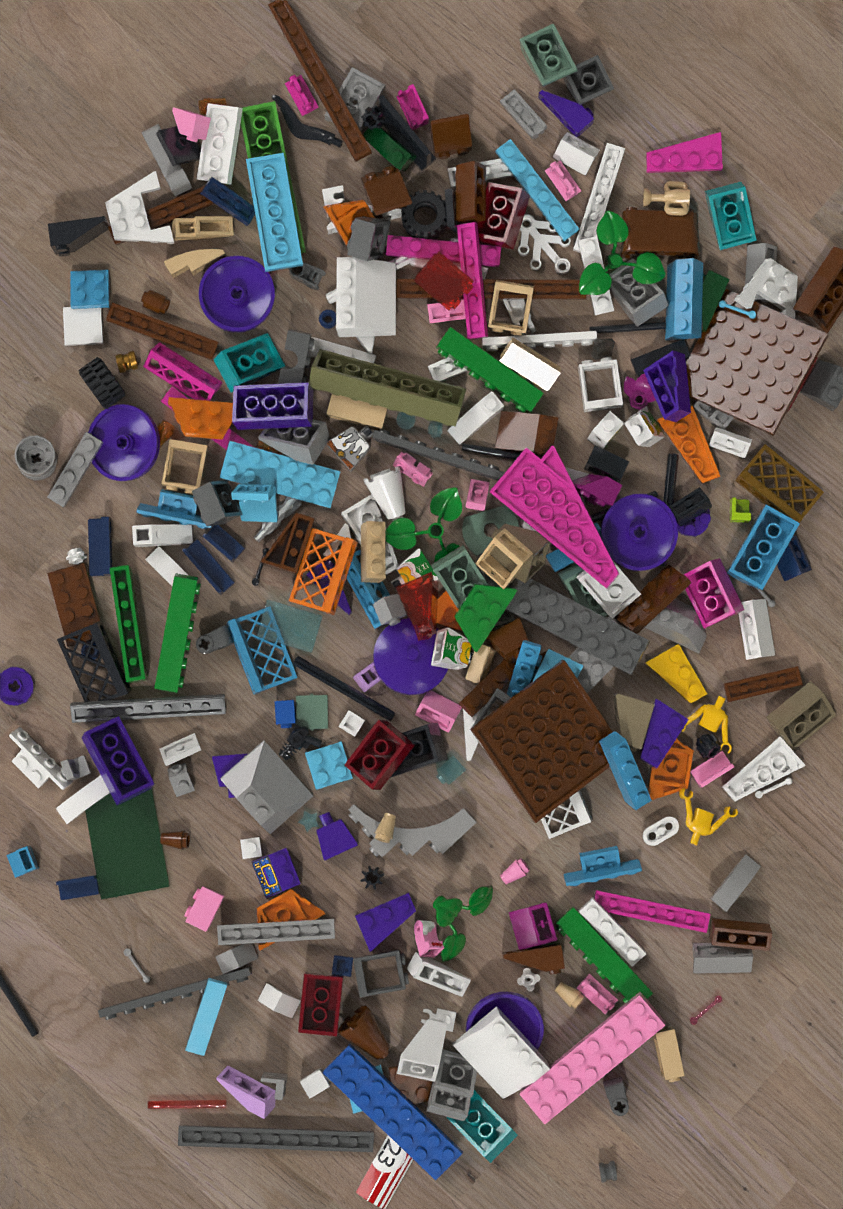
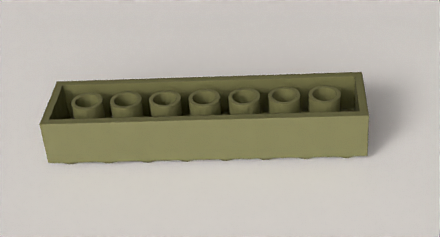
M322 349L318 351L309 378V384L315 390L327 391L336 396L349 397L355 401L360 400L373 406H382L392 411L404 412L410 416L415 415L428 421L433 420L455 427L466 393V388Z

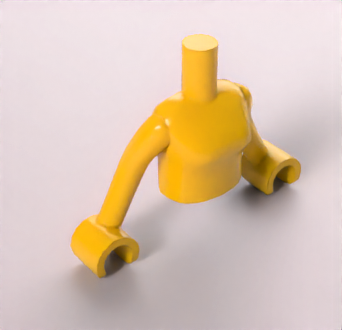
M718 696L715 705L705 704L687 718L689 720L682 732L688 724L701 715L702 718L698 724L712 732L717 733L722 723L723 743L720 747L722 749L723 745H728L730 747L728 753H730L732 745L728 742V715L721 709L726 698Z
M685 788L679 791L680 798L685 799L686 826L693 832L690 841L693 845L697 846L701 835H711L728 818L738 815L737 809H734L732 815H730V806H727L724 809V815L711 826L714 814L699 808H695L693 814L691 805L693 792L689 791L688 796L685 797Z

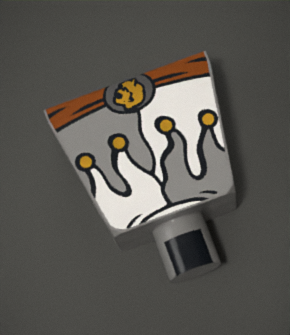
M352 426L329 440L327 446L352 472L371 449L366 441L374 433L368 426H365L359 433Z

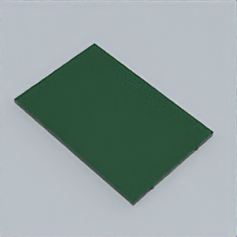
M152 788L118 806L109 793L85 810L101 900L170 887L163 846L160 842L161 835Z

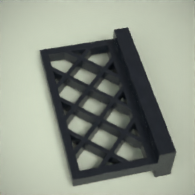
M381 95L378 100L379 109H384L383 114L386 117V120L382 122L384 128L392 137L417 156L413 162L422 172L436 161L435 156L385 96Z
M101 620L57 639L84 702H90L88 698L90 690L100 694L98 701L112 700L132 691L129 683L126 682L125 673ZM90 630L93 637L91 643L81 640L83 632ZM70 638L77 641L74 650L66 648L64 640ZM79 643L89 646L86 656L76 652ZM92 648L100 652L98 661L89 657ZM74 655L84 659L81 668L74 666L72 662ZM87 660L97 664L94 673L84 670ZM99 666L107 668L108 675L106 678L96 675ZM82 673L92 676L89 686L81 682L80 677ZM95 678L104 681L101 691L91 687ZM107 683L114 685L117 693L113 695L105 693L104 690Z

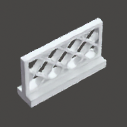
M580 790L570 797L571 802L568 808L561 805L558 806L567 811L563 821L553 817L555 809L551 812V815H546L541 819L549 839L593 821ZM568 813L576 814L579 823L571 825L565 822ZM551 819L562 823L559 831L551 833L549 828Z

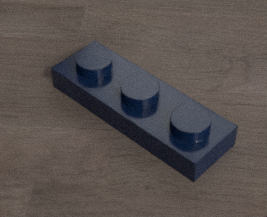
M209 178L200 194L248 226L255 216L254 206L215 178Z

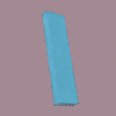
M208 978L185 1051L202 1056L205 1055L227 988L226 982Z

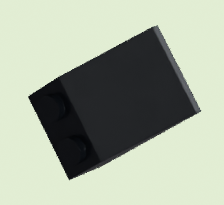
M105 216L49 223L50 246L56 255L69 256L70 253L76 252L109 230V224Z
M438 723L426 724L402 733L415 745L390 778L449 760Z

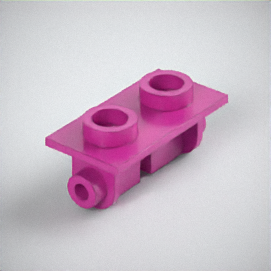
M296 75L289 78L290 81L286 82L285 86L301 115L304 116L319 108L302 75L298 77Z

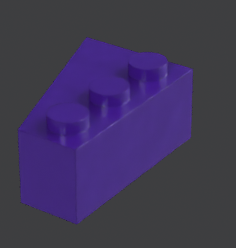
M671 351L643 371L663 418L677 422L690 414L691 408L685 354Z
M655 699L640 759L657 769L689 719L658 699Z
M409 892L355 915L370 952L416 912Z

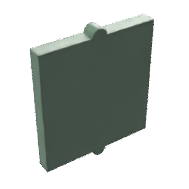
M311 693L307 696H296V725L305 726L311 731H314V729H328V695H313Z

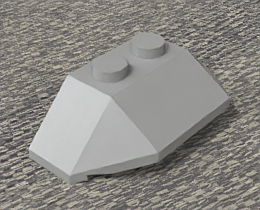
M674 599L644 627L696 653H700L707 637L694 607L677 599Z

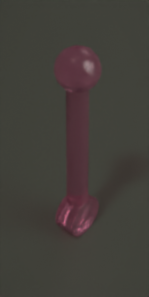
M716 996L715 1000L696 1017L690 1018V1023L692 1025L697 1024V1020L714 1005L722 1002V997Z

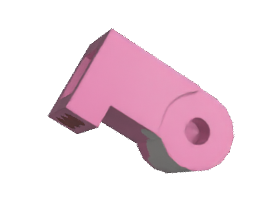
M416 921L414 934L420 957L435 958L444 949L443 942L439 941L437 937L436 924L433 921Z

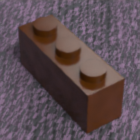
M477 161L456 165V220L464 224L486 221V166Z
M712 918L709 937L711 944L714 946L770 951L773 933L770 924Z

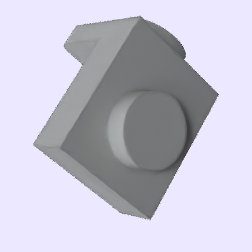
M85 756L61 762V773L67 780H76L91 773Z
M186 763L173 765L167 770L176 797L195 791Z

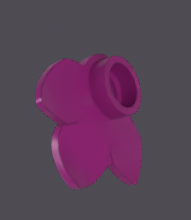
M645 373L638 377L636 381L628 376L625 378L623 389L625 394L630 397L629 403L634 409L640 410L648 403L656 401ZM637 396H640L642 398L641 403L636 402L635 399Z

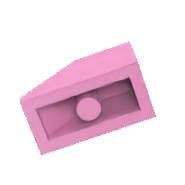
M173 107L172 112L179 133L186 135V139L190 141L206 140L211 118Z

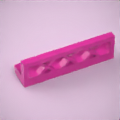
M160 342L151 349L143 366L195 400L211 401L223 383ZM152 359L159 362L160 368L150 364ZM167 370H172L176 378L170 377ZM183 380H188L192 388L186 387ZM199 390L209 394L207 399L200 395Z

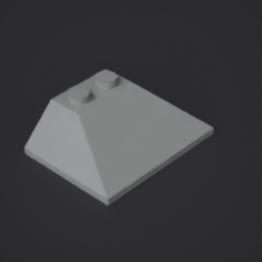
M264 740L220 778L235 798L269 834L275 831L313 797L311 792Z

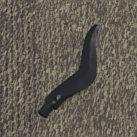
M277 95L272 96V99L281 109L290 132L295 137L304 140L322 141L328 145L333 144L341 148L343 141L336 138L335 134L301 123L285 100Z

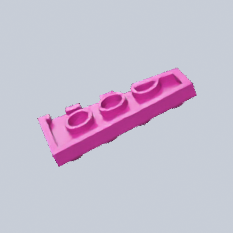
M721 132L646 153L647 173L722 171Z

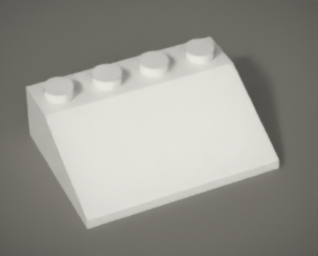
M337 257L336 330L339 337L396 335V263L379 260L365 261L355 257Z
M497 1006L452 1044L502 1099L534 1083L550 1070L547 1060Z

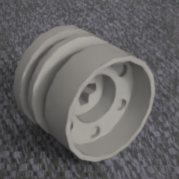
M35 435L28 436L20 441L15 450V461L20 472L26 478L34 481L44 480L55 471L57 455L51 442L44 437ZM39 456L41 461L34 463L33 457L37 458Z

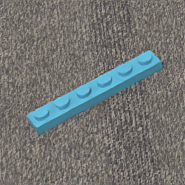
M511 139L495 150L496 154L522 188L530 195L532 201L564 242L580 230Z

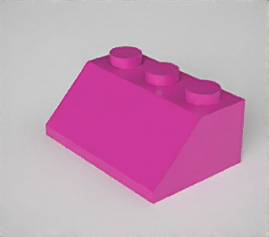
M720 558L708 561L684 574L692 582L685 590L704 629L745 610Z

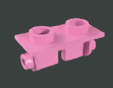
M561 160L553 162L545 170L565 201L581 192V189Z
M401 452L396 457L393 466L400 467L401 473L410 477L414 483L424 487L427 480L433 475L430 472L431 469L421 462L417 467L414 466L417 460L407 452Z
M590 974L577 986V989L604 1014L610 1011L618 1001Z

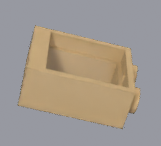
M496 280L488 327H491L492 331L495 332L509 330L511 334L522 336V333H526L534 286ZM500 290L528 295L523 326L495 321Z
M170 439L162 479L163 487L173 492H177V489L185 490L184 493L193 495L192 491L203 484L209 447L207 445ZM175 450L202 455L196 486L169 481Z
M504 528L493 538L475 564L500 587L505 589L516 578L534 553ZM496 547L517 564L512 573L491 556Z
M671 1026L664 1027L654 1034L653 1038L661 1076L665 1080H669V1082L681 1080L680 1077L685 1075L675 1029Z

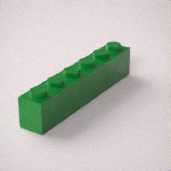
M451 327L436 346L439 355L446 359L447 357L454 361L453 364L459 369H467L470 377L477 381L479 379L485 383L484 386L490 391L496 390L501 394L500 398L508 403L510 401L516 405L515 408L521 413H530L544 394Z
M129 565L110 568L126 682L147 681L148 677L132 570Z
M178 573L174 576L154 689L177 693L179 687L183 688L185 676H181L182 669H186L188 658H185L186 650L189 651L191 639H188L189 632H193L194 621L191 618L192 613H196L198 602H195V595L200 593L201 583H198L199 577Z
M571 907L555 922L558 925L556 929L563 937L567 934L571 939L569 943L576 951L580 949L585 954L582 956L589 965L593 963L598 968L596 970L597 974L603 980L607 978L611 982L610 988L616 994L620 992L625 997L622 999L625 1004L639 992L646 999L653 994L574 907Z

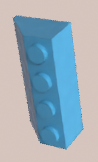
M678 259L667 265L666 300L668 307H666L665 340L701 338L703 262L697 259Z
M765 505L730 565L727 574L742 583L763 590L800 523Z

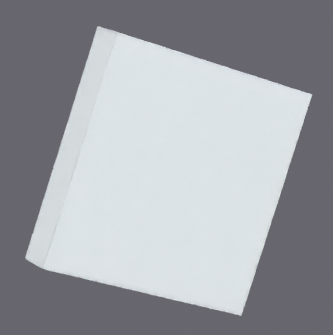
M63 307L65 346L103 344L102 308L71 309V307Z

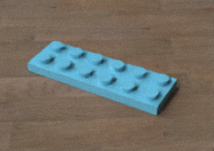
M284 153L246 159L265 272L303 266Z
M229 441L220 478L240 484L275 485L276 494L331 508L341 471L299 462L287 456Z

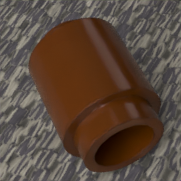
M151 289L148 292L145 291L141 298L144 308L158 314H165L171 300L167 299V296Z

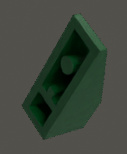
M368 127L363 134L365 140L400 171H406L417 157L383 128L371 130Z
M711 270L706 275L703 274L701 333L706 332L730 280Z

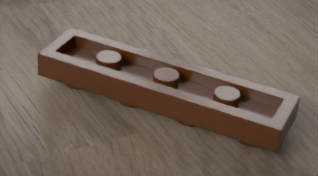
M503 660L460 701L459 705L473 717L489 702L497 688L501 690L511 680L516 661L508 664Z
M796 666L724 683L723 688L728 703L800 686L803 683L799 667Z

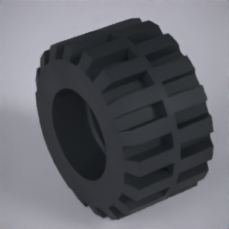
M423 190V193L417 191L414 196L411 194L412 204L402 208V223L408 235L411 234L413 238H439V235L443 234L445 228H447L446 201L442 200L441 195H435L434 191L427 193V190ZM428 207L435 211L437 217L433 223L422 225L414 219V213L419 208Z
M96 357L79 369V375L105 409H108L126 396L125 391L101 358Z

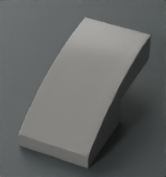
M697 400L692 405L699 414L723 430L734 418Z

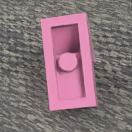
M471 479L466 508L479 511L485 510L490 482Z

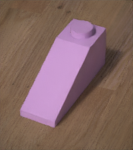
M227 1066L217 1076V1081L248 1111L265 1119L275 1108V1090L230 1066Z

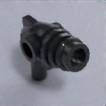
M296 725L293 732L286 738L289 744L284 742L287 747L282 746L284 750L280 749L278 754L288 761L289 758L291 759L289 755H294L292 751L297 753L294 749L299 751L302 747L307 749L310 744L320 748L322 740L309 736L307 727Z

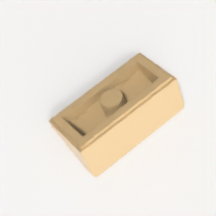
M482 645L478 652L474 651L465 679L479 684L486 678L496 651L485 645Z

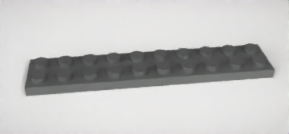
M478 567L489 586H499ZM515 578L506 587L518 590L506 610L631 676L650 643L646 638L531 578L526 583Z

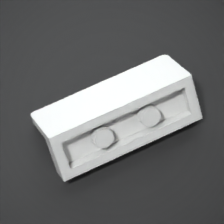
M766 599L741 602L745 610L739 613L746 660L774 656L775 651Z

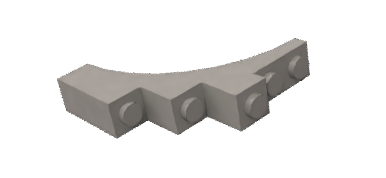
M352 805L348 809L351 812L349 817L355 823L359 821L364 826L362 831L369 838L371 836L374 837L369 843L371 845L369 850L376 857L379 855L383 857L398 842L402 844L399 848L406 855L410 853L413 856L429 840L432 842L429 846L437 854L439 852L443 854L477 823L463 808L451 818L436 825L414 829L394 827L393 839L390 840V843H385L375 839V831L380 822L363 813L356 805Z

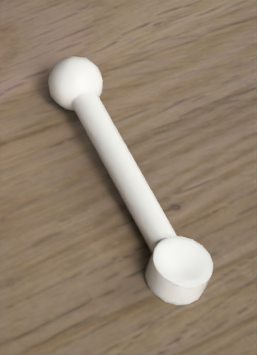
M787 777L785 781L768 789L756 791L755 797L761 798L764 794L781 786L792 784V778Z

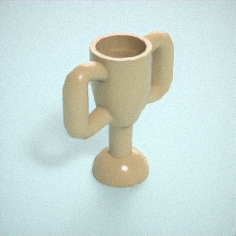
M667 182L664 185V194H651L649 189L644 188L643 207L648 206L651 201L664 202V211L668 215L683 216L688 213L690 189H688V185L685 182Z

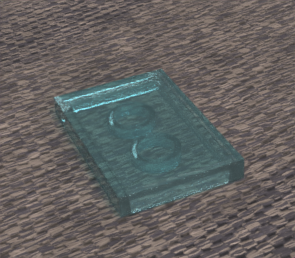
M267 600L256 637L312 653L323 616Z

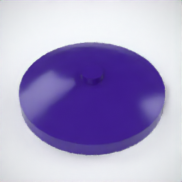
M244 256L226 257L211 265L203 275L199 286L200 305L208 320L218 328L229 332L249 331L262 324L271 313L275 302L274 283L270 274L265 272V268L257 261Z
M114 405L99 413L92 422L88 433L104 442L92 461L94 467L102 475L116 481H131L142 477L153 467L160 450V436L154 420L144 410L132 405Z
M633 494L621 498L608 509L601 525V539L616 564L633 571H645L661 565L670 557L677 543L678 526L674 514L663 501L647 494Z
M402 619L400 623L386 627L379 635L373 650L374 667L381 681L391 690L404 695L423 694L435 688L442 681L448 668L431 665L436 634L439 629L421 619Z
M507 991L493 993L481 999L470 1011L466 1022V1032L497 1006L537 1050L541 1045L544 1035V1024L541 1014L536 1005L521 994Z

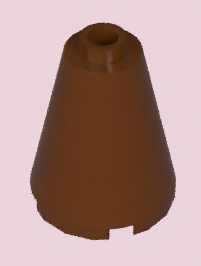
M366 1005L359 1007L354 1011L355 1015L352 1017L348 1016L341 1023L338 1033L374 1059L382 1060L390 1053V1045L370 1009Z

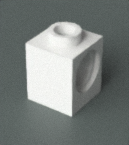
M321 1068L300 1080L309 1099L330 1087L329 1082L331 1080L322 1073Z

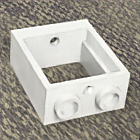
M611 357L600 359L601 362L585 360L582 361V364H579L578 373L584 412L621 408L623 406L617 359L612 360ZM611 368L615 398L588 401L584 372Z

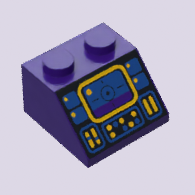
M288 848L252 862L265 898L302 884Z

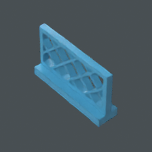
M271 607L232 619L226 623L253 695L298 678ZM268 612L270 618L268 626L257 621L259 616ZM248 620L254 623L250 633L242 629L240 622ZM256 624L266 628L262 638L252 634ZM268 630L276 633L277 639L275 643L264 639ZM250 636L260 640L257 650L249 647L248 640ZM262 642L273 646L269 656L259 652ZM275 648L283 651L282 661L271 657ZM257 654L267 658L264 668L255 664L254 660ZM269 660L280 664L276 674L266 670ZM281 666L289 668L292 676L287 678L279 676L278 673ZM264 672L274 676L272 683L264 686L261 679Z

